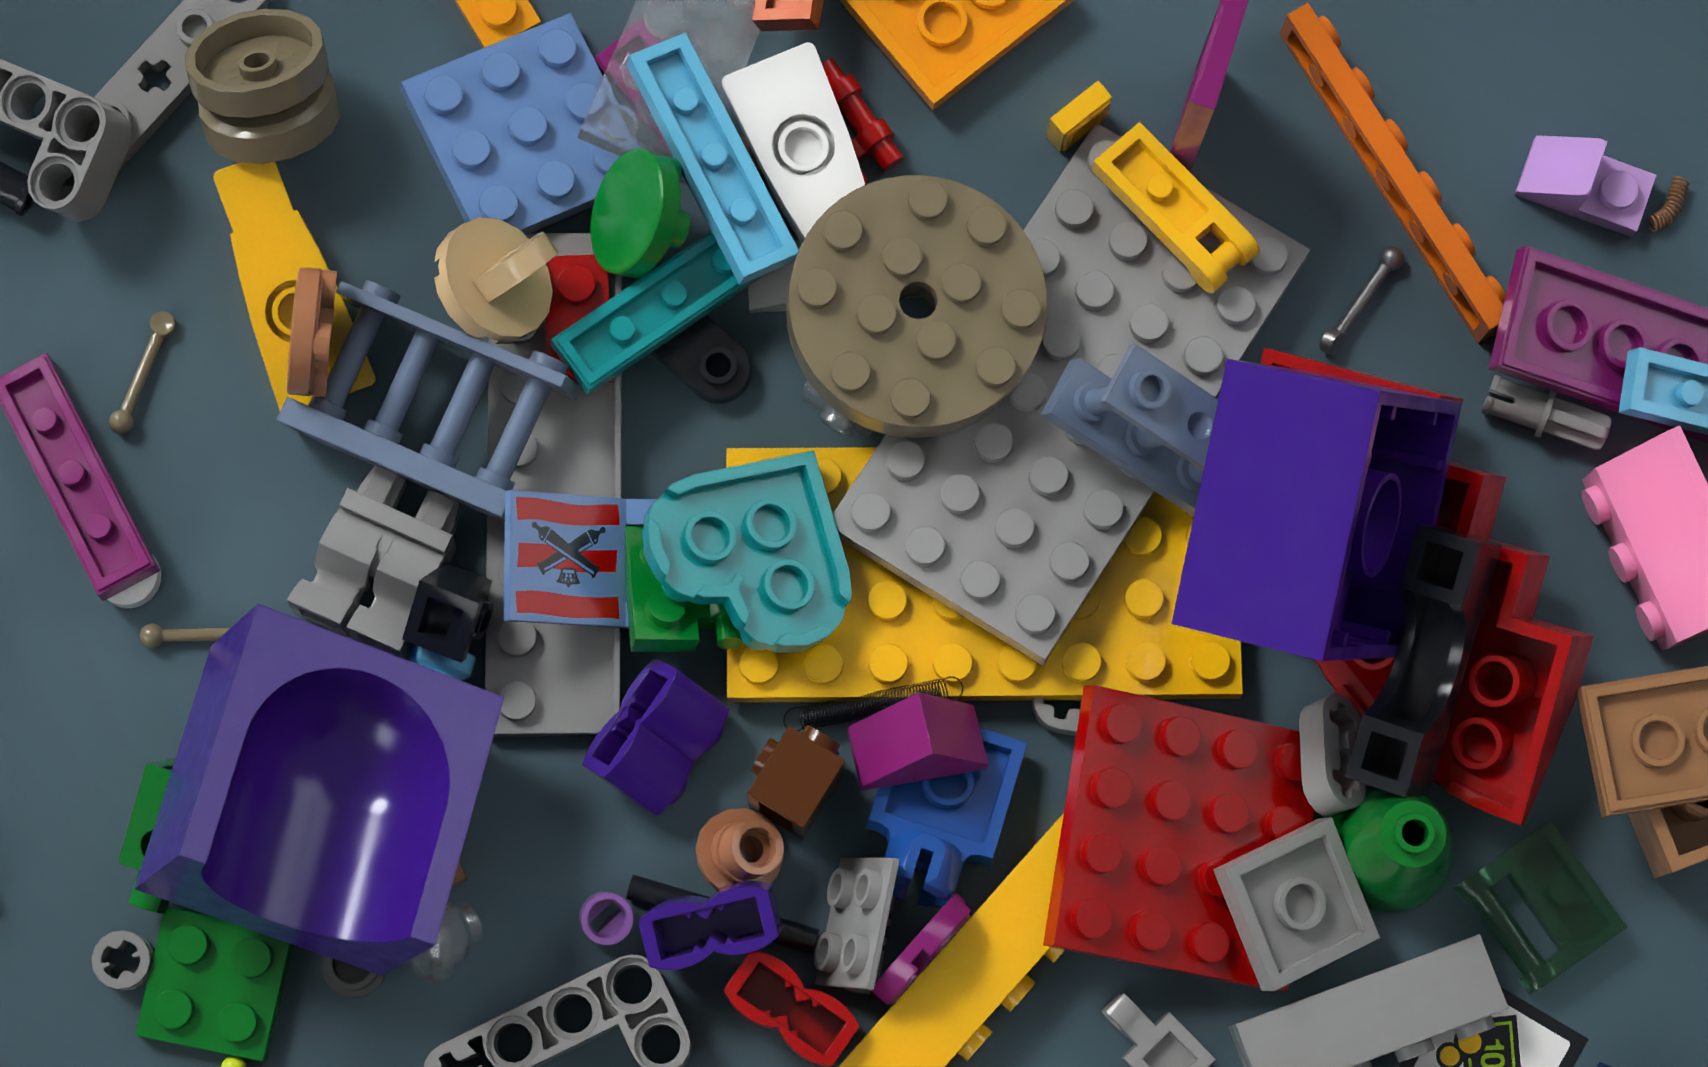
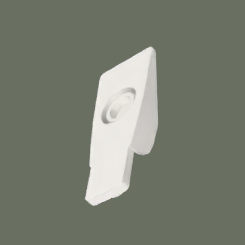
M809 42L725 75L722 79L724 93L771 194L801 243H803L815 222L828 208L855 189L865 186L848 129L817 50Z

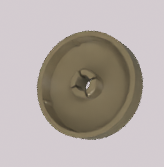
M924 175L897 176L869 183L842 197L824 212L807 233L799 248L790 278L786 305L787 328L795 358L803 374L821 398L837 412L849 420L879 433L909 438L934 437L956 432L979 422L993 413L1014 393L1024 379L1043 337L1047 314V292L1043 270L1031 241L1015 219L998 203L985 194L953 180ZM923 288L926 290L923 299L930 305L932 314L922 319L911 318L903 312L899 302L905 297H919Z

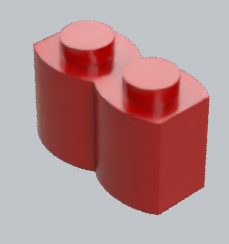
M759 951L748 953L724 988L729 1002L741 1016L759 1027L779 1030L782 1039L795 1054L805 1061L820 1067H833L859 1029L855 1017L840 1001L824 992L805 989L800 978L787 964L767 953Z

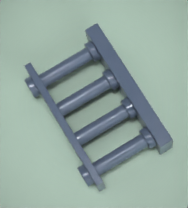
M366 280L362 289L341 281L336 293L360 310L328 376L326 397L312 396L308 405L287 397L276 420L296 433L370 465L382 467L407 481L456 500L458 503L505 522V491L513 490L515 482L510 480L550 391L553 390L577 401L582 390L565 375L569 366L535 350L530 360L402 307L398 305L401 297L399 294L372 281ZM384 319L413 331L415 334L375 420L368 419L364 429H361L344 421L348 411L342 407ZM441 343L471 357L431 444L424 443L420 453H417L399 445L403 435L398 430L437 345ZM496 366L526 379L527 382L487 469L480 467L476 477H473L455 469L459 459L454 454L490 375Z
M1137 344L1129 346L1112 379L1081 358L1070 360L1040 416L1194 517L1218 399Z

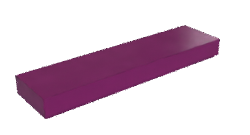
M44 353L0 376V404L97 596L102 601H105L159 572L160 569L49 355Z

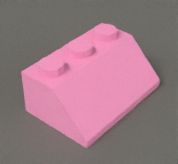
M1677 426L1596 467L1582 479L1586 488L1582 490V500L1585 509L1596 525L1603 524L1613 546L1608 550L1612 567L1623 583L1630 582L1640 604L1635 608L1639 625L1650 641L1657 640L1662 652L1708 633V483L1681 426Z

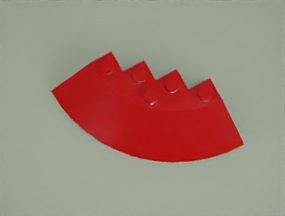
M1265 347L1263 349L1260 364L1316 372L1463 403L1464 400L1456 396ZM1450 461L1436 525H1442L1501 543L1502 548L1433 782L1446 788V792L1475 808L1518 825H1524L1577 698L1576 689L1580 687L1594 635L1533 618L1550 555L1490 539L1506 476ZM1395 657L1315 661L1327 681L1336 690L1333 693L1342 694L1348 698L1356 707L1362 719L1363 714L1380 694L1389 676Z

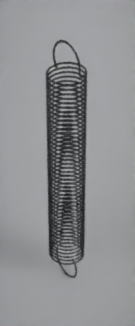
M949 676L944 679L939 678L933 681H924L880 690L879 699H877L876 693V700L874 699L876 691H874L873 701L871 700V694L870 701L868 700V693L866 700L865 695L863 700L861 695L860 701L858 697L856 702L855 697L854 702L852 698L850 703L849 698L847 704L846 698L845 705L844 698L842 701L837 699V701L829 700L802 705L801 707L789 709L784 715L783 723L787 729L785 716L790 710L800 708L799 717L802 726L797 731L805 729L804 727L807 725L813 728H821L822 726L846 723V721L861 720L869 717L868 712L871 716V713L875 714L896 704V699L898 703L899 690L900 701H902V689L903 700L905 699V689L907 690L906 698H908V688L910 696L911 687L914 695V686L916 693H918V686L919 693L931 694L937 697L941 696L942 698L939 682L945 698L941 682L944 683L948 699V691L944 682L948 678H955L961 683L962 692L954 700L956 701L962 696L963 684L958 678ZM887 690H889V691H888V699L886 700V693H887ZM801 708H802V710H803V711H802V716H803V722H804V725H805V726H803L802 721H801Z

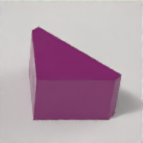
M918 692L848 726L847 729L861 791L985 770L988 767L975 707L972 704Z

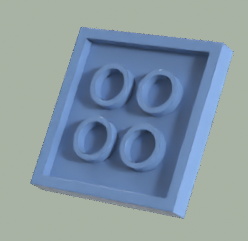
M571 13L401 81L400 93L465 223L478 217L500 219L520 229L527 235L593 207L600 184L611 165L625 152L639 148Z

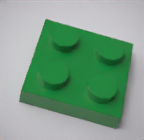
M168 907L162 917L135 1036L267 1062L293 944L213 916Z

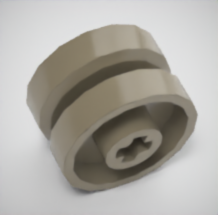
M259 9L237 13L212 24L194 38L185 54L186 72L193 96L198 101L199 118L205 139L217 155L239 163L255 164L291 159L315 148L331 135L341 117L333 75L329 72L328 55L322 31L308 16L283 9Z

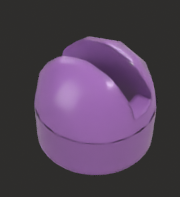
M601 891L591 895L583 903L579 914V921L583 932L592 941L601 945H613L622 941L629 934L633 925V912L628 902L620 895L610 891ZM613 901L619 909L595 931L589 923Z

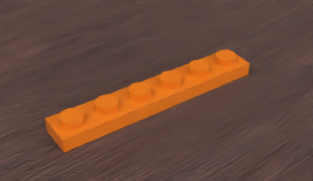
M1309 3L1287 14L1279 33L1280 37L1474 339L1479 344L1496 334L1506 296L1504 289L1493 276H1484L1473 259L1475 247L1468 233L1460 224L1454 223L1452 225L1439 206L1442 199L1435 182L1425 171L1417 172L1405 153L1408 151V145L1402 131L1393 120L1387 119L1384 121L1372 102L1375 96L1369 80L1358 67L1351 69L1339 51L1341 41L1335 27L1327 17L1322 15L1318 18Z

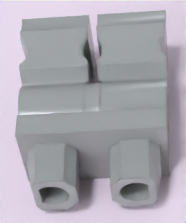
M375 465L361 483L357 492L347 488L339 504L340 508L322 535L314 562L317 569L314 581L309 582L301 579L290 593L287 602L294 614L343 636H347L349 632L353 640L407 660L413 644L402 640L419 580L444 563L450 564L457 550L453 534L456 530L461 509L456 500L428 490L415 518L396 510L407 487L406 480L391 471ZM374 577L372 591L375 597L371 607L367 608L359 605V601L364 592L370 589L372 578Z

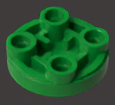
M636 148L622 154L605 174L595 197L590 225L592 250L596 261L605 271L639 280L650 273L651 269L663 258L669 247L678 248L685 242L689 232L690 218L686 211L680 210L681 187L679 180L681 165L676 158Z

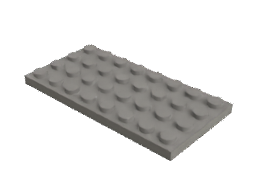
M1097 122L1023 230L1031 241L1043 270L1047 292V314L1040 346L1022 382L1014 393L993 413L962 430L946 435L922 438L898 437L886 434L833 512L841 541L1043 666L1156 493L1040 416L1069 361L1081 358L1112 379L1129 346L1137 344L1217 398L1220 394L1226 360H1242L1307 260L1311 250L1206 188L1254 237L1260 248V253L1245 266L1237 264L1227 272L1228 281L1213 294L1206 292L1194 281L1188 268L1093 173V161L1121 138ZM1211 231L1198 241L1210 254L1221 245L1220 240Z

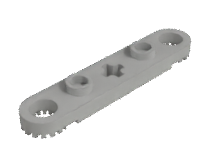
M183 0L94 96V98L125 115L131 125L132 138L120 170L191 94L192 90L186 72L185 54L194 38L212 24L237 13L267 9L269 2H272V0H247L241 3L229 0ZM165 67L169 68L166 73L171 83L169 88L162 91L158 87H153L148 93L144 91L148 85L143 77L145 71L151 68L159 73ZM99 117L94 119L87 127L86 141L93 138L97 133L100 124ZM62 185V200L69 196L74 186Z

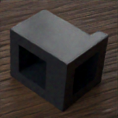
M444 563L419 580L402 640L462 663L466 660L471 641L474 639L480 640L490 623L493 604L489 603L488 594L493 580L449 563Z

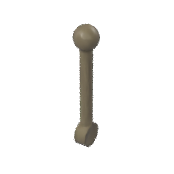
M157 312L150 319L149 324L153 332L121 408L114 411L109 418V427L117 434H125L133 428L134 418L132 412L161 344L165 338H169L176 331V322L168 312Z
M151 623L141 629L139 638L145 647L157 648L163 642L217 641L230 628L163 629L158 624Z

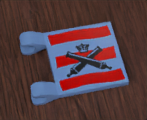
M520 490L505 491L504 621L629 629L625 580V527L644 526L645 514L657 499H622Z

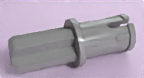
M1494 375L1488 392L1511 399L1513 403L1487 396L1481 411L1482 414H1490L1534 429L1535 437L1540 438L1543 432L1592 450H1600L1611 427V417L1607 414L1555 397L1557 392L1550 390L1546 394L1502 379L1498 375Z

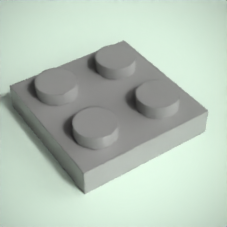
M1332 817L1319 818L1213 869L1262 991H1276L1380 938Z

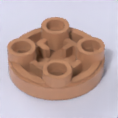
M302 266L298 269L287 372L288 395L326 397L337 271Z

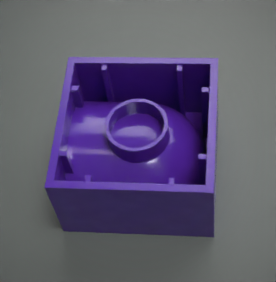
M1227 359L1171 624L1319 661L1396 657L1402 635L1405 607L1400 584L1417 525H1436L1462 403L1316 372Z
M258 603L210 648L134 889L364 970L384 975L436 945L504 697Z

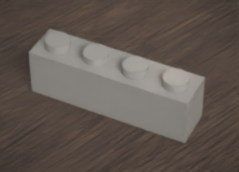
M1479 934L1229 1026L1228 1029L1243 1067H1372L1371 1059L1393 1051L1398 1063L1433 1051L1435 1047L1431 1037L1455 1029L1458 1039L1462 1040L1495 1028L1496 1026L1491 1015L1509 1009Z

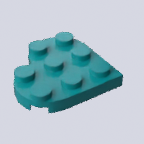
M814 450L693 474L672 483L645 514L642 530L644 557L654 577L661 583L665 595L676 602L690 601L696 604H723L733 626L740 632L742 641L749 648L754 650L768 649L776 653L802 652L822 643L842 622L845 608L850 603L852 597L850 570Z

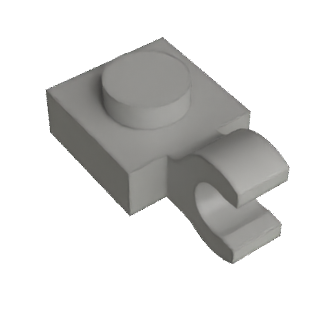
M1118 993L1100 1011L1117 1030L1134 1044L1121 1057L1128 1067H1209L1216 1060L1170 1012H1166L1154 1024L1124 993L1122 995Z

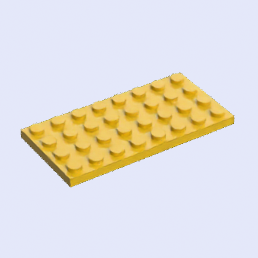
M877 447L726 448V468L814 450L833 513ZM1156 492L1044 666L841 541L850 570L852 597L850 603L845 608L842 622L822 643L802 652L776 653L768 649L754 650L745 645L744 642L737 648L727 649V703L823 702L829 700L837 701V699L842 701L843 698L844 702L846 698L847 702L849 698L850 702L852 698L854 702L855 697L857 702L858 697L860 701L861 695L862 700L864 695L866 700L868 693V700L870 701L871 694V700L873 701L874 691H876L874 694V699L876 700L878 690L880 692V690L933 681L939 678L944 679L949 676L958 678L963 684L962 696L956 701H1030L1034 698H1044V700H1082L1083 688L1091 685L1159 700L1240 699L1243 694L1241 641L1171 624L1194 517ZM955 678L945 679L948 699H957L962 692L961 683ZM939 682V686H940L941 693H942V698H944L943 690H942L941 684H940V682ZM941 682L942 685H943V688H944L945 698L947 699V694H946V689H945L944 683ZM887 690V693H886V700L888 699V691H889V690Z

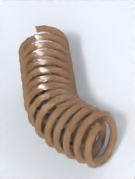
M1681 176L1672 177L1673 180L1671 181L1670 192L1667 193L1666 204H1664L1661 210L1649 217L1650 223L1656 229L1654 230L1649 226L1648 228L1656 233L1658 230L1665 229L1680 215L1679 211L1682 210L1681 206L1684 205L1685 194L1689 188L1688 185H1690L1687 179Z

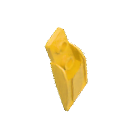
M276 162L265 164L237 163L216 171L213 178L233 230L230 238L251 324L279 410L281 411L287 397L308 405L312 395L298 396L288 395L287 372L297 272L300 266L321 268V270H330L303 217L298 210H293ZM336 291L328 376L353 325L344 301ZM367 356L349 394L372 386L375 383V374Z

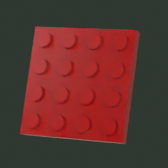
M1085 686L1081 700L1043 946L1260 988L1213 869L1313 822L1314 809L1308 803L1302 786L1300 732L1102 686ZM1289 984L1275 992H1288Z

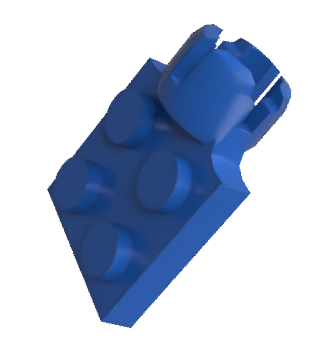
M979 727L988 761L987 769L877 789L866 828L877 831L886 837L888 847L884 858L900 859L893 890L894 897L905 900L913 873L917 872L924 874L925 878L916 905L934 908L943 907L953 897L961 870L967 863H978L990 867L1027 742Z

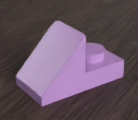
M1536 135L1514 195L1632 238L1640 225L1657 175L1604 156L1608 141L1600 138Z

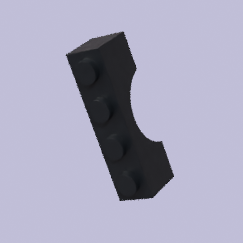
M1417 525L1400 584L1405 607L1404 623L1398 651L1380 694L1362 716L1345 777L1405 798L1430 794L1502 548L1501 543L1442 525Z

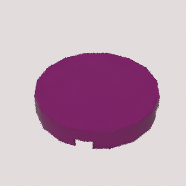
M956 893L875 983L874 990L870 991L887 1006L888 1004L893 1005L973 915L971 912L973 908Z

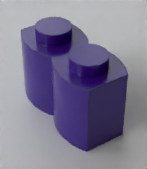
M655 658L633 681L621 703L619 712L596 735L585 755L582 765L634 803L657 816L667 806L672 805L682 796L687 786V778L693 762L704 752L712 749L720 740L729 708L679 670Z
M763 881L734 883L722 888L709 899L700 896L674 897L657 904L638 921L649 967L661 970H677L690 967L707 958L713 951L728 955L754 952L774 941L783 929L773 885Z

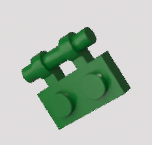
M626 526L625 581L631 652H695L700 640L698 629H716L717 645L722 649H734L741 646L743 641L740 637V632L733 626L723 604H696L690 601L676 602L665 595L661 583L654 577L644 557L642 538L644 526Z

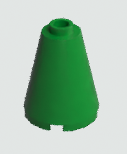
M1373 786L1366 787L1365 798L1361 805L1332 817L1368 909L1399 912L1414 908L1430 899L1445 882L1453 860L1452 833L1441 810L1426 795L1405 798Z

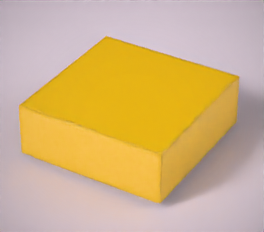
M1099 80L1050 118L1046 133L1048 140L1059 152L1062 150L1065 152L1088 134L1096 122L1100 124L1107 119L1112 103L1111 94Z

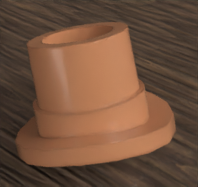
M747 808L728 809L711 817L699 831L695 847L697 864L705 880L717 892L726 886L743 881H763L772 884L778 876L783 862V839L776 826L762 813Z

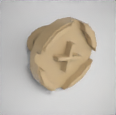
M478 217L449 232L438 246L434 261L439 260V275L434 278L437 294L448 315L467 334L479 339L488 337L492 340H499L495 344H510L537 330L549 314L553 290L546 263L556 256L558 251L543 231L529 239L520 229L500 219Z

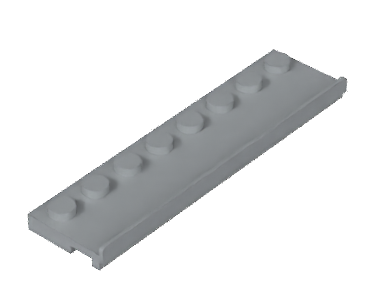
M529 233L526 236L530 239L538 233ZM545 233L558 251L556 256L594 255L590 233ZM609 273V297L611 299L623 291V276ZM546 318L537 330L510 344H495L499 340H492L490 338L489 343L529 360L534 350L547 355ZM496 366L488 382V465L527 382L526 379ZM622 373L613 378L612 383H606L590 395H587L580 384H577L582 389L577 401L553 390L550 391L510 480L515 482L513 490L622 498ZM487 515L486 578L493 580L488 594L489 603L493 604V613L486 630L485 690L504 697L494 737L597 735L602 727L619 712L621 706V628L504 621L505 522Z

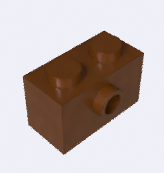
M809 725L806 726L802 733L788 726L779 742L772 738L768 740L750 771L756 774L757 778L747 792L748 806L804 840L844 775L845 760L838 756L840 754L838 752L840 745L826 734Z

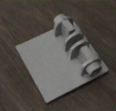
M840 858L839 868L833 872L827 888V901L831 908L826 932L820 936L814 953V965L818 970L815 985L845 988L844 990L864 995H870V990H874L875 983L880 978L884 951H882V946L887 944V938L884 937L886 926L891 924V919L888 918V915L893 911L895 901L893 890L900 859Z

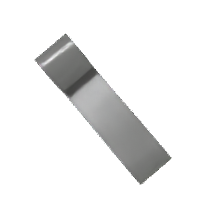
M0 59V123L42 140L28 176L29 194L34 202L41 207L69 220L81 222L93 218L104 206L129 149L132 138L129 121L118 110L88 94ZM45 96L46 102L43 111L33 119L34 105L40 98ZM99 117L100 124L97 133L93 138L86 141L87 127L94 119ZM74 175L73 190L69 196L62 200V185L69 177Z
M630 954L608 962L440 1044L430 1052L424 1062V1067H447L445 1060L450 1056H453L456 1061L462 1063L469 1062L481 1056L473 1047V1044L483 1039L485 1055L494 1067H540L618 1028L621 1029L634 1058L641 1067H684L691 1056L692 1041L659 970L649 967L647 958ZM630 968L645 970L649 973L652 980V988L648 997L636 1004L621 1001L615 989L616 981L620 974ZM574 996L583 997L591 1004L593 1012L591 1022L581 1032L568 1033L563 1031L557 1021L559 1006L567 998ZM520 1025L526 1027L531 1033L533 1040L532 1050L522 1061L508 1062L499 1053L498 1040L505 1029L510 1026ZM661 1026L670 1027L675 1030L681 1042L680 1051L677 1056L664 1064L650 1061L645 1055L643 1048L644 1039L647 1034L654 1028Z

